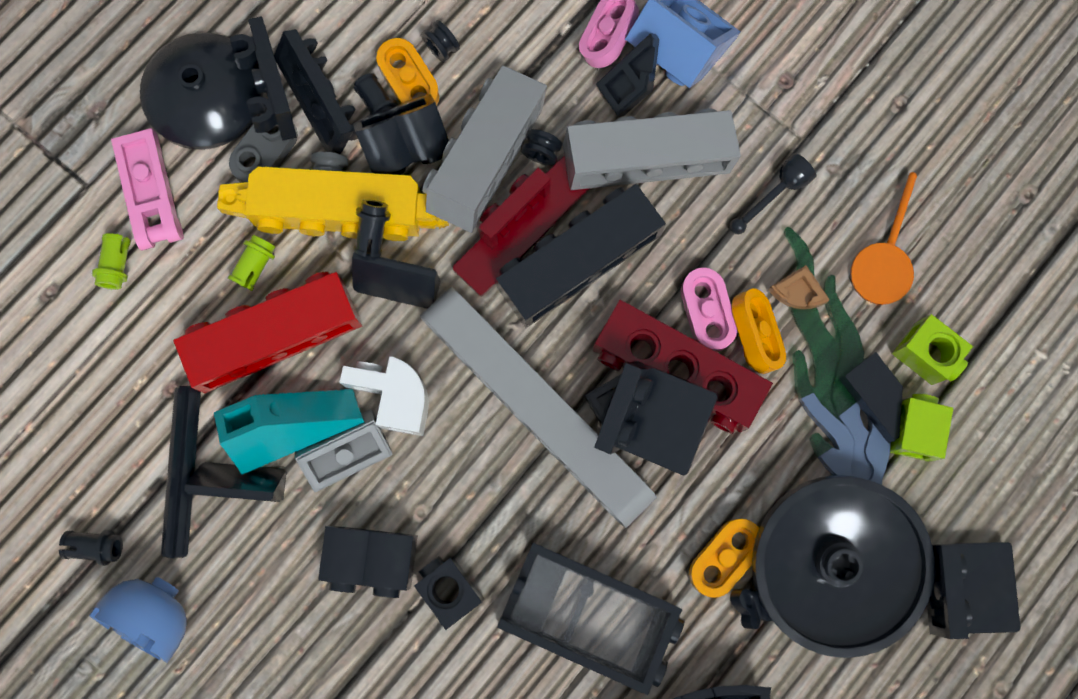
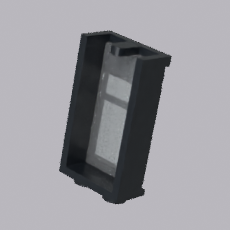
M533 542L497 628L648 695L652 685L659 687L664 678L668 662L663 660L669 643L674 645L677 643L682 633L685 619L680 618L682 608Z

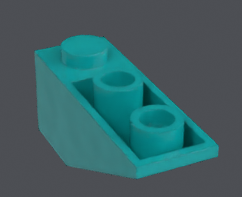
M353 389L254 395L214 412L220 445L241 474H245L364 423Z

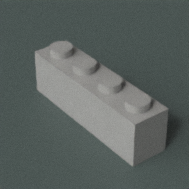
M503 65L494 80L488 78L485 81L480 92V103L477 108L470 107L462 121V132L458 139L452 137L448 141L443 152L442 165L439 170L432 169L424 182L422 191L427 194V213L470 233L473 232L525 142L529 130L533 128L542 112L547 90L546 84Z
M711 108L702 109L694 114L687 115L667 112L659 114L654 118L645 119L625 116L616 119L614 122L604 123L584 120L575 123L573 126H567L563 141L570 190L730 174L741 157L732 111L717 112Z

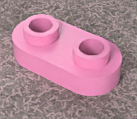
M600 0L579 42V50L588 65L594 68H603L611 65L618 59L627 42L625 38L639 17V8L635 0Z
M698 268L687 275L681 286V297L693 339L716 352H720L726 349L737 335V326L723 278L712 269ZM695 287H705L708 290V297L699 298L695 294ZM709 325L716 326L720 331L719 338L709 337L706 333V327Z

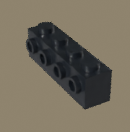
M634 184L626 191L623 187L612 191L603 199L602 203L604 205L592 214L588 210L580 213L569 222L568 226L570 229L558 237L554 234L546 236L534 246L535 252L524 260H521L519 257L514 258L499 270L500 276L496 278L497 289L525 328L541 319L662 235L666 223L637 184Z

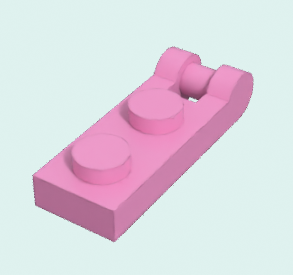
M150 128L111 139L132 232L138 248L143 251L154 248L156 242L168 240L169 243L183 240V230L177 218L157 133ZM159 214L161 224L149 226L147 217Z

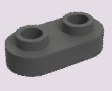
M294 124L296 136H297V138H298L297 128H296V126H295V124ZM252 125L230 156L229 167L232 174L240 183L248 182L249 174L258 166L278 168L296 144L297 138L282 141L279 130L275 134H268L267 132L256 133L254 125ZM250 157L256 158L252 166L244 167L246 159Z

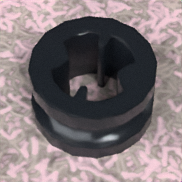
M436 20L432 24L433 30H424L421 33V37L432 54L444 63L449 59L448 53H456L460 50V45L448 27L441 21Z
M529 130L527 134L529 143L523 144L521 149L523 155L539 164L555 165L557 160L555 152L560 151L563 145L561 140L542 130Z

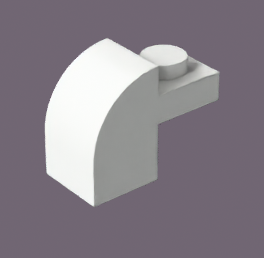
M390 356L386 373L381 372L382 366L368 362L357 361L356 368L343 366L340 384L344 387L381 394L376 425L379 428L419 436L424 435L429 398L423 381L411 366L400 359Z

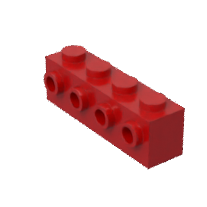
M327 271L316 273L305 280L306 284L291 291L289 288L273 291L265 297L266 301L253 307L249 305L238 306L225 313L226 318L212 324L201 322L188 327L184 331L185 335L174 339L173 342L191 388L203 393L210 392L363 327L342 278L337 272L331 274Z

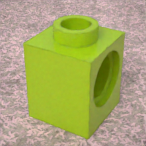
M930 314L913 325L891 354L930 385H934L945 380L950 382L955 380L967 367L968 362L964 358L973 346L934 315ZM929 344L935 345L940 350V362L935 361L930 356Z
M916 393L912 394L911 398L902 400L900 437L891 442L890 453L927 462L945 459L953 407L938 404L939 398L927 394Z

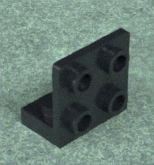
M628 362L624 366L594 448L610 455L622 449L685 476L689 473L717 402L718 393L642 362Z
M1011 543L932 544L935 557V576L932 593L927 604L930 634L947 639H969L968 634L1019 632L1021 626Z

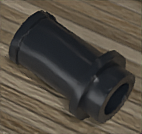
M374 73L365 74L354 83L353 89L364 102L370 115L399 105L396 100L389 98Z
M362 200L361 207L356 209V215L360 217L356 245L354 246L356 254L366 257L368 240H370V257L381 256L385 221H389L391 214L387 211L388 205L377 200Z
M104 530L101 534L65 531L60 538L59 546H70V548L59 549V555L62 559L96 560L99 565L105 566L111 562L118 561L122 553L123 541L121 536L115 535L112 530Z

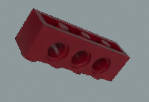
M622 300L618 301L593 348V352L599 354L597 360L615 371H620L621 367L624 368L628 362L639 361L669 373V362L678 360L685 363L688 367L689 377L687 381L707 388L709 381L720 382L726 389V398L723 402H716L710 423L730 434H734L735 430L741 433L750 428L773 384L769 380ZM636 340L647 342L652 349V356L644 360L636 358L631 353L630 344Z

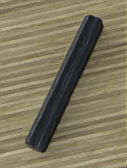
M178 386L174 390L161 555L166 558H183L188 554L193 495L187 494V492H184L185 484L195 472L201 392L191 388V386Z

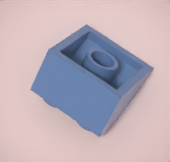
M648 0L625 40L635 48L650 33L656 34L660 39L657 64L666 70L665 74L671 81L690 88L706 76L737 39L741 31L699 0Z

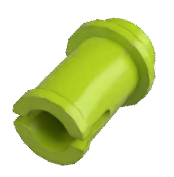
M113 233L102 235L98 268L92 270L95 285L106 289L118 290L122 288V283L127 282L128 276L124 273L128 247L131 242L128 237L123 238V235Z
M252 235L250 241L245 240L243 242L246 248L231 275L228 276L229 280L250 291H253L254 285L268 260H274L275 255L272 254L275 246L255 235Z

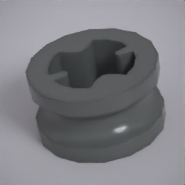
M315 152L312 153L310 158L311 163L314 164V167L310 170L344 172L343 169L348 166V159L338 153Z

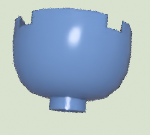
M156 577L152 583L139 579L121 582L112 587L89 614L93 620L108 630L112 627L113 631L119 634L122 639L156 659L163 660L165 663L169 662L178 649L185 635L187 625L185 609L175 599L179 590L159 577Z

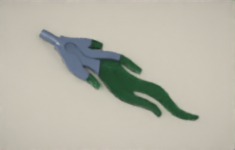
M786 227L783 233L794 250L797 261L796 271L806 265L815 277L814 259L807 244L792 228ZM830 275L825 279L823 291L830 299L825 306L835 328L834 338L826 329L817 308L796 309L791 307L796 325L810 349L815 370L814 387H812L809 381L804 354L801 350L793 353L795 387L798 399L807 415L833 444L832 447L819 433L810 435L811 446L823 466L833 476H855L882 485V479L890 456L891 442L888 443L868 416V430H866L861 420L860 406L839 380L841 376L864 359V351L860 335L836 293V278L834 275Z

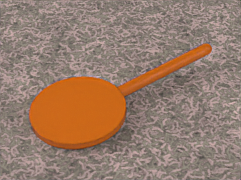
M911 172L908 175L887 243H875L862 249L856 255L851 265L850 277L855 291L864 300L873 304L886 305L902 299L913 284L914 269L908 255L902 249L895 246L917 178L915 172Z

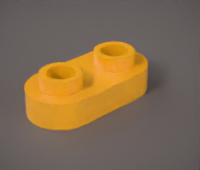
M392 38L385 41L377 51V64L382 76L399 103L402 104L412 100L416 93L423 92L426 95L431 94L437 106L440 97L437 82L415 47L409 41L402 38ZM398 60L406 62L401 68H394L392 66Z
M755 288L736 295L732 301V313L744 348L746 362L760 374H767L782 368L786 362V351L768 298L763 292Z
M733 519L726 522L697 555L689 569L690 582L696 591L702 595L716 598L724 596L735 586L752 565L753 547L759 527L754 522L747 519ZM738 532L743 534L746 540L744 547L739 550L732 545V537ZM708 566H714L718 571L717 579L711 583H708L704 578V570Z

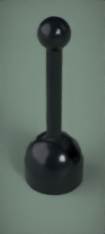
M792 154L780 168V183L742 218L732 220L730 224L731 231L737 235L744 233L747 223L786 188L798 190L810 184L817 177L812 165L800 154Z

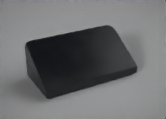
M355 252L353 253L352 284L354 291L357 293L426 309L436 301L441 282L436 269L384 257L372 258L367 253L366 257Z
M204 462L199 465L187 481L184 492L192 495L281 502L284 499L287 472L281 468L259 467L241 474L235 464Z

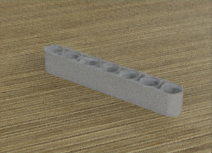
M450 287L420 315L425 324L624 528H627L657 498L648 485L616 453L610 455L594 448L598 434L455 289Z

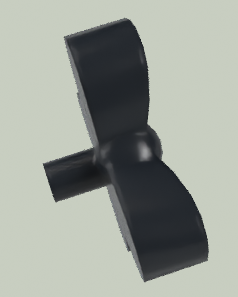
M754 581L750 589H733L731 591L730 601L734 608L741 613V625L743 628L758 629L760 621H772L758 598Z

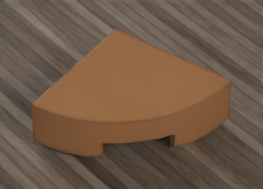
M806 265L768 289L779 302L796 309L817 308L830 300Z

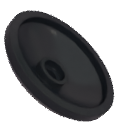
M214 33L184 35L164 45L147 64L140 84L141 106L151 126L169 142L180 147L195 150L220 147L241 136L253 123L252 117L257 116H251L247 100L253 97H263V94H258L251 71V69L258 68V66L255 64L249 69H238L234 57L235 53H233L228 37ZM198 75V79L195 82L187 83L191 76Z

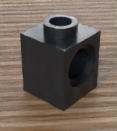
M438 556L418 571L423 579L415 584L414 587L445 630L484 601L482 595L454 557L444 562ZM443 576L451 577L458 583L459 594L453 601H443L436 594V583Z

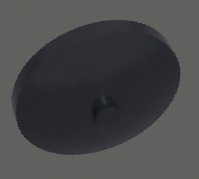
M834 475L816 478L798 485L774 504L765 516L755 538L752 553V575L758 598L764 610L775 625L790 639L818 654L852 658L873 654L891 646L906 635L917 623L932 593L935 576V557L924 523L911 505L891 489L867 479L855 476Z

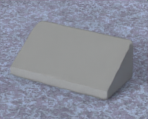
M371 409L362 413L364 423L295 452V459L314 492H318L393 455L382 429L376 425L377 418Z

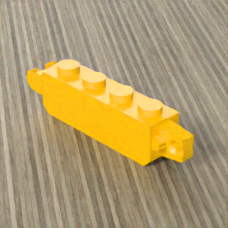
M258 166L249 174L248 182L221 184L218 191L217 209L221 213L249 219L257 227V230L270 234H280L283 232V229H298L301 234L308 236H323L325 231L341 232V235L344 237L356 239L360 218L356 215V209L361 207L362 200H377L388 205L387 211L391 214L389 221H385L383 238L387 240L406 241L408 236L419 237L420 228L436 229V227H439L440 229L443 227L445 229L446 226H449V222L426 212L427 194H421L418 184L409 175Z

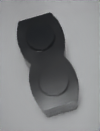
M431 94L409 100L392 109L374 113L353 123L355 133L371 172L375 174L401 175L406 171V167L412 163L421 161L422 164H431L442 159L444 149L449 141Z
M325 526L318 581L330 582L329 590L355 593L356 585L373 587L372 595L399 598L400 590L407 591L411 589L418 535L342 526Z

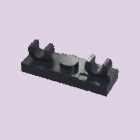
M263 17L248 19L252 36L237 34L229 39L233 53H235L234 57L238 69H249L258 62L259 68L251 69L258 94L267 93L268 99L265 97H253L247 100L251 116L263 114L252 117L255 132H268L278 124L282 141L297 138L291 111Z
M296 29L283 31L274 53L275 61L325 151L341 154L349 140L358 139L354 126L348 122L356 109L352 105L339 106L335 99L336 95L333 85L322 72L328 61L327 58H314L311 56L318 44L316 39L302 40Z

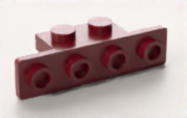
M565 156L546 174L538 167L530 176L527 174L520 176L509 190L511 195L500 206L497 203L491 205L479 220L481 225L478 227L480 240L453 266L454 273L479 296H484L496 284V278L500 276L499 270L506 263L517 257L521 259L590 189L570 190Z

